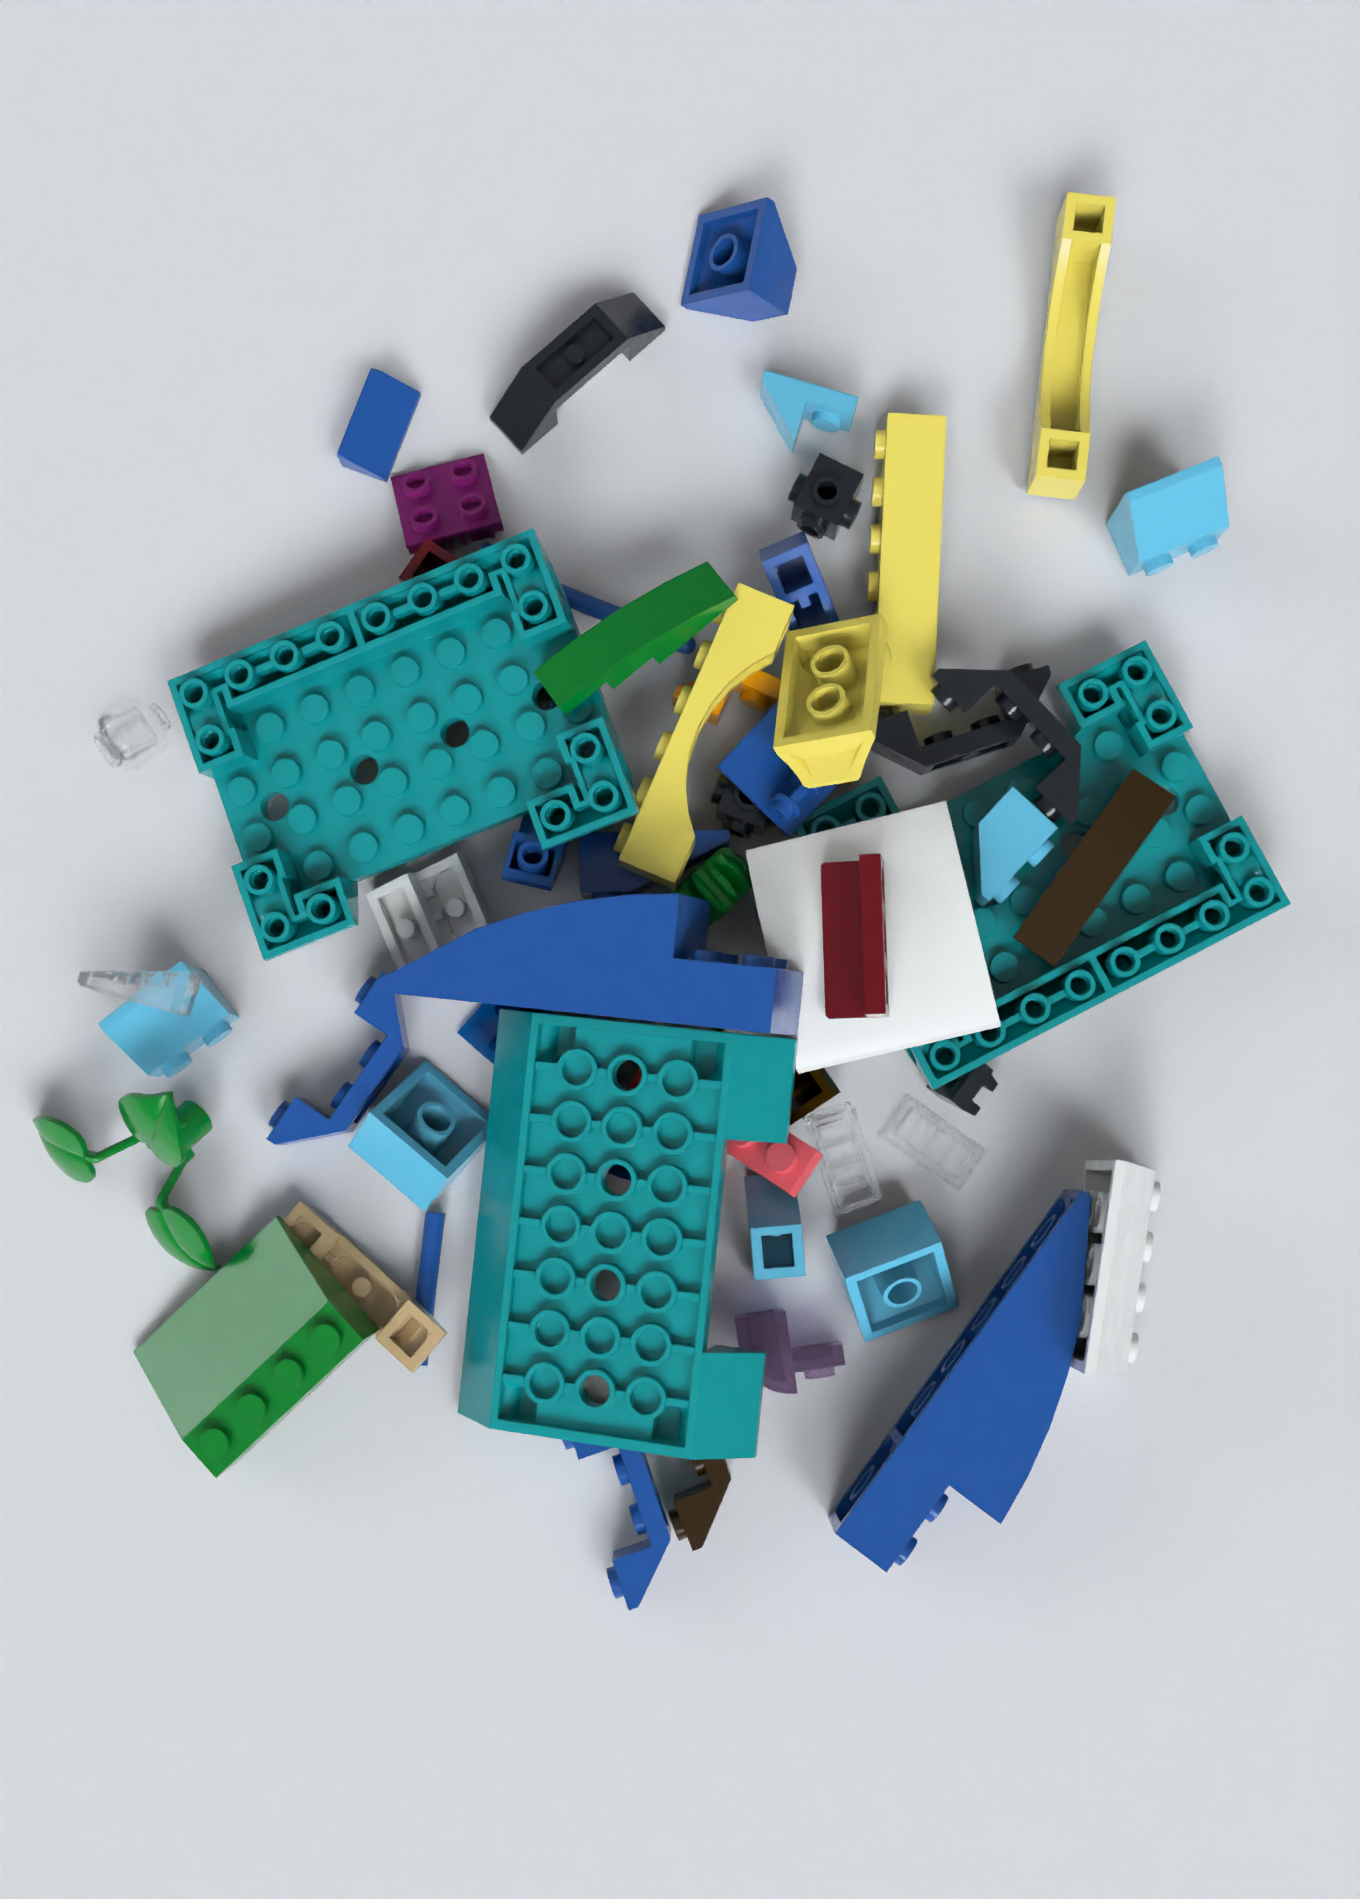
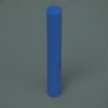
M425 1212L415 1299L433 1316L445 1213ZM428 1356V1357L426 1358V1360L421 1364V1366H427V1365H428V1358H429V1356Z

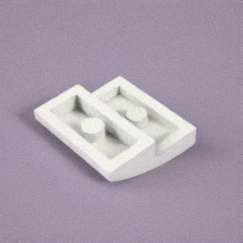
M455 853L417 873H406L365 894L397 969L476 928L494 923L464 853Z

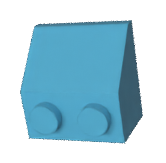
M1218 456L1125 493L1108 519L1106 526L1128 576L1143 570L1146 576L1154 575L1174 564L1173 558L1189 552L1191 558H1195L1219 546L1217 540L1230 524L1223 467Z
M180 961L100 1021L98 1025L147 1075L161 1077L165 1074L167 1078H170L184 1070L193 1061L189 1055L203 1044H206L207 1047H212L226 1038L233 1030L230 1024L238 1019L239 1015L205 970Z
M424 1061L369 1112L348 1147L425 1212L455 1181L486 1144L489 1113L428 1061Z
M921 1200L895 1208L887 1213L848 1226L826 1236L836 1269L865 1342L959 1307L942 1242Z

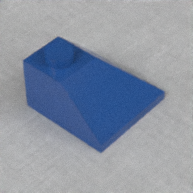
M765 197L699 215L681 300L682 307L688 310L751 322L788 315L797 267L773 200Z

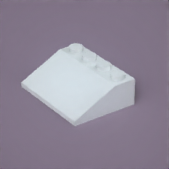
M1086 1160L1081 1190L1091 1196L1082 1317L1070 1367L1083 1374L1093 1376L1126 1375L1128 1363L1133 1364L1136 1360L1139 1337L1137 1333H1133L1135 1312H1142L1146 1298V1284L1140 1282L1142 1262H1149L1153 1249V1233L1147 1231L1150 1211L1155 1212L1157 1210L1161 1193L1160 1182L1154 1181L1156 1170L1122 1160Z

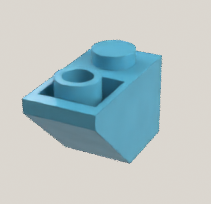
M1014 787L1001 798L972 830L975 901L982 907L992 898L1001 904L1020 883L1014 874L1026 862L1035 867L1055 846L1048 838L1058 827Z
M760 1175L744 1176L753 1279L765 1280L806 1276L798 1196L794 1198Z

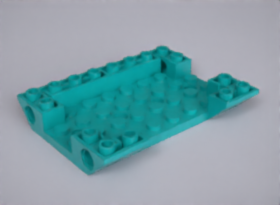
M533 528L167 681L198 772L215 780L243 861L231 866L264 961H269L359 925V881L524 815L530 814L542 850L545 851L640 813L632 773L601 689H597L567 715L558 706L551 710H542L538 707L537 694L543 685L534 675L533 671L579 637L580 632L564 589ZM464 721L469 727L468 740L462 746L452 748L446 741L447 729L455 722ZM374 758L378 764L377 777L371 783L362 785L356 777L357 766L364 759ZM283 794L288 800V811L282 819L272 821L267 813L268 803L274 796Z
M1146 640L1056 686L1067 730L1081 744L1078 818L1071 824L1065 823L1060 817L1054 822L1058 828L1048 839L1055 846L1035 867L1026 862L1014 874L1020 883L1001 904L984 905L982 907L975 901L972 830L1012 787L1042 812L1033 802L1039 794L1031 786L1061 758L1056 753L1050 758H1047L1042 753L947 802L1001 1027L904 1049L932 1090L1291 904L1243 816L1241 815L1232 821L1230 820L1184 735L1193 728V725ZM1134 768L1177 796L1174 799V811L1170 815H1163L1121 877L1115 882L1090 920L1084 925L1059 963L1054 967L1016 941L1013 936L1069 857L1063 850L1065 837L1071 834L1084 837ZM879 776L816 808L796 830L795 834L798 838L900 811L882 777Z
M500 1009L457 1413L489 1429L683 1459H738L756 1457L767 1352L717 1344L707 1349L728 1140L788 1143L798 1045L797 1039ZM627 1060L636 1062L642 1071L641 1082L633 1090L624 1089L617 1079V1071L620 1065ZM616 1164L624 1166L631 1176L630 1188L622 1195L612 1192L606 1180L609 1169ZM604 1269L614 1272L620 1280V1291L614 1299L603 1297L596 1288V1278ZM590 1375H598L608 1383L610 1393L607 1401L603 1404L591 1401L586 1394L585 1383Z

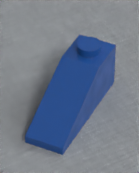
M804 531L759 549L761 563L776 598L794 605L792 620L788 627L790 631L840 621Z
M693 830L695 846L684 871L706 860L719 848L729 847L730 830ZM591 832L580 837V893L583 899L640 894L659 883L620 867L618 859L621 853L614 851V846L620 832Z

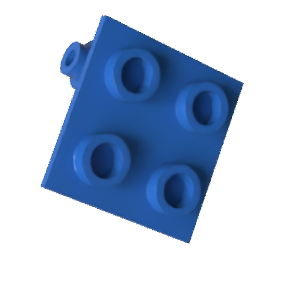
M777 701L721 761L717 768L790 838L838 784L806 788L802 785L794 771L776 754L773 749L778 708Z

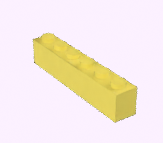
M887 413L884 429H875L873 459H881L882 465L881 477L873 476L871 506L879 507V524L870 525L869 554H877L876 572H868L866 601L875 602L874 614L881 613L887 624L886 642L891 650L892 661L889 668L883 673L879 711L892 708L894 714L907 710L908 714L928 715L934 705V695L930 690L934 687L935 682L930 676L935 672L947 419V416Z

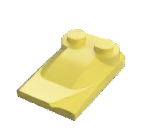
M881 613L786 632L773 749L794 771L802 785L810 789L858 781L861 777L866 758L876 737L883 673L889 668L892 661L891 650L886 642L887 624Z

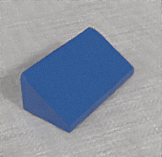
M371 368L337 452V457L342 467L387 482L421 398V393L390 375Z

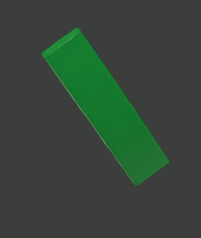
M707 561L662 583L621 607L574 639L534 670L533 673L557 706L567 715L605 683H608L615 689L652 657L661 664L735 603L738 598Z

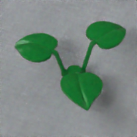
M172 1091L157 1094L127 1093L118 1101V1107L125 1125L133 1135L98 1152L87 1150L86 1143L81 1134L67 1123L57 1118L38 1115L32 1119L39 1132L41 1141L54 1163L66 1175L83 1183L91 1182L96 1177V1170L92 1163H98L139 1142L146 1143L148 1149L152 1150L159 1160L168 1166L174 1167L155 1200L157 1207L150 1206L145 1211L148 1226L155 1239L171 1256L190 1267L205 1271H215L221 1267V1265L215 1263L211 1247L199 1225L187 1213L175 1206L169 1205L168 1197L183 1169L195 1157V1153L191 1148L212 1130V1122L209 1116L198 1104L185 1100L176 1107Z

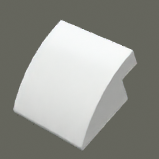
M946 801L745 850L767 955L776 959L789 960L788 970L804 972L798 1035L787 1034L788 1039L798 1040L795 1065L798 1074L1001 1027ZM880 853L884 860L889 1017L828 1019L825 1015L821 865L824 862L859 861V854Z

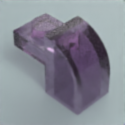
M783 1307L734 1315L738 1348L767 1352L763 1386L772 1391L796 1394L798 1391L795 1372L804 1371L805 1379H818L835 1375V1366L846 1365L843 1345L839 1340L791 1347L786 1312Z

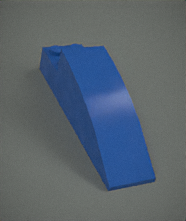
M631 894L569 902L525 912L476 928L374 981L373 992L759 1033L798 1035L804 972L788 970L789 960L743 954L742 965L738 964V955L706 951L711 901L683 894Z
M1064 1189L828 1515L835 1534L886 1573L894 1562L900 1566L910 1556L918 1541L913 1535L923 1521L926 1519L931 1523L941 1513L948 1501V1496L944 1494L948 1486H951L1001 1524L1027 1480L1050 1429L1068 1376L1081 1323L1091 1196L1083 1190Z

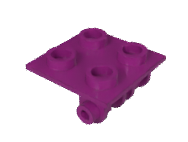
M484 453L390 477L406 548L410 555L418 551L426 538L443 549L442 540H446L448 549L451 550L454 549L451 538L460 536L462 545L466 546L468 543L465 534L470 533L471 540L474 542L489 537L491 539L496 538V532L504 531Z

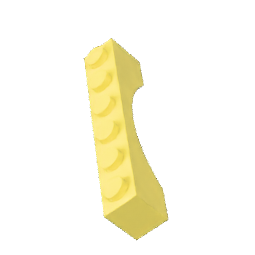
M1067 192L1057 217L1026 492L1029 495L1075 500L1086 480L1091 434L1090 387L1093 352L1102 289L1112 241L1116 197Z
M739 582L734 591V595L738 600L713 620L714 623L720 625L713 642L704 639L697 653L693 667L700 670L693 688L684 685L674 708V713L680 715L674 732L671 733L665 730L658 743L654 759L661 762L653 779L645 776L638 789L636 797L638 806L641 807L640 813L637 815L633 825L624 823L614 846V851L621 853L618 859L621 868L673 890H676L695 846V834L688 813L686 786L689 763L697 738L711 713L730 691L752 674L773 664L793 616L794 605Z

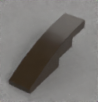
M1133 768L1013 938L1055 967L1177 796Z

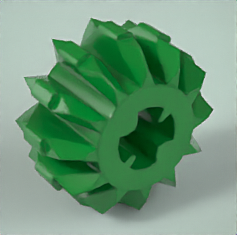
M729 847L719 848L677 886L676 890L672 891V894H683L711 901L709 927L752 888L748 863Z

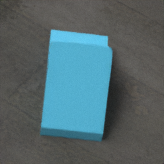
M764 370L761 382L760 398L791 453L794 451L803 419L811 421L814 427L825 432L835 433L839 429L850 432L859 397Z

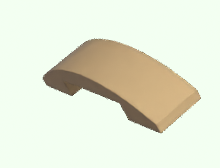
M299 1201L284 1219V1222L380 1328L375 1333V1339L411 1373H415L447 1335V1331L370 1256L303 1201Z

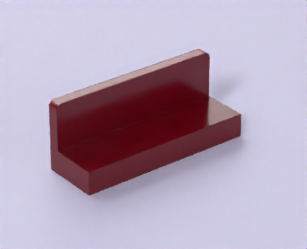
M879 853L859 854V861L824 862L821 865L825 1015L828 1019L889 1017L884 860Z

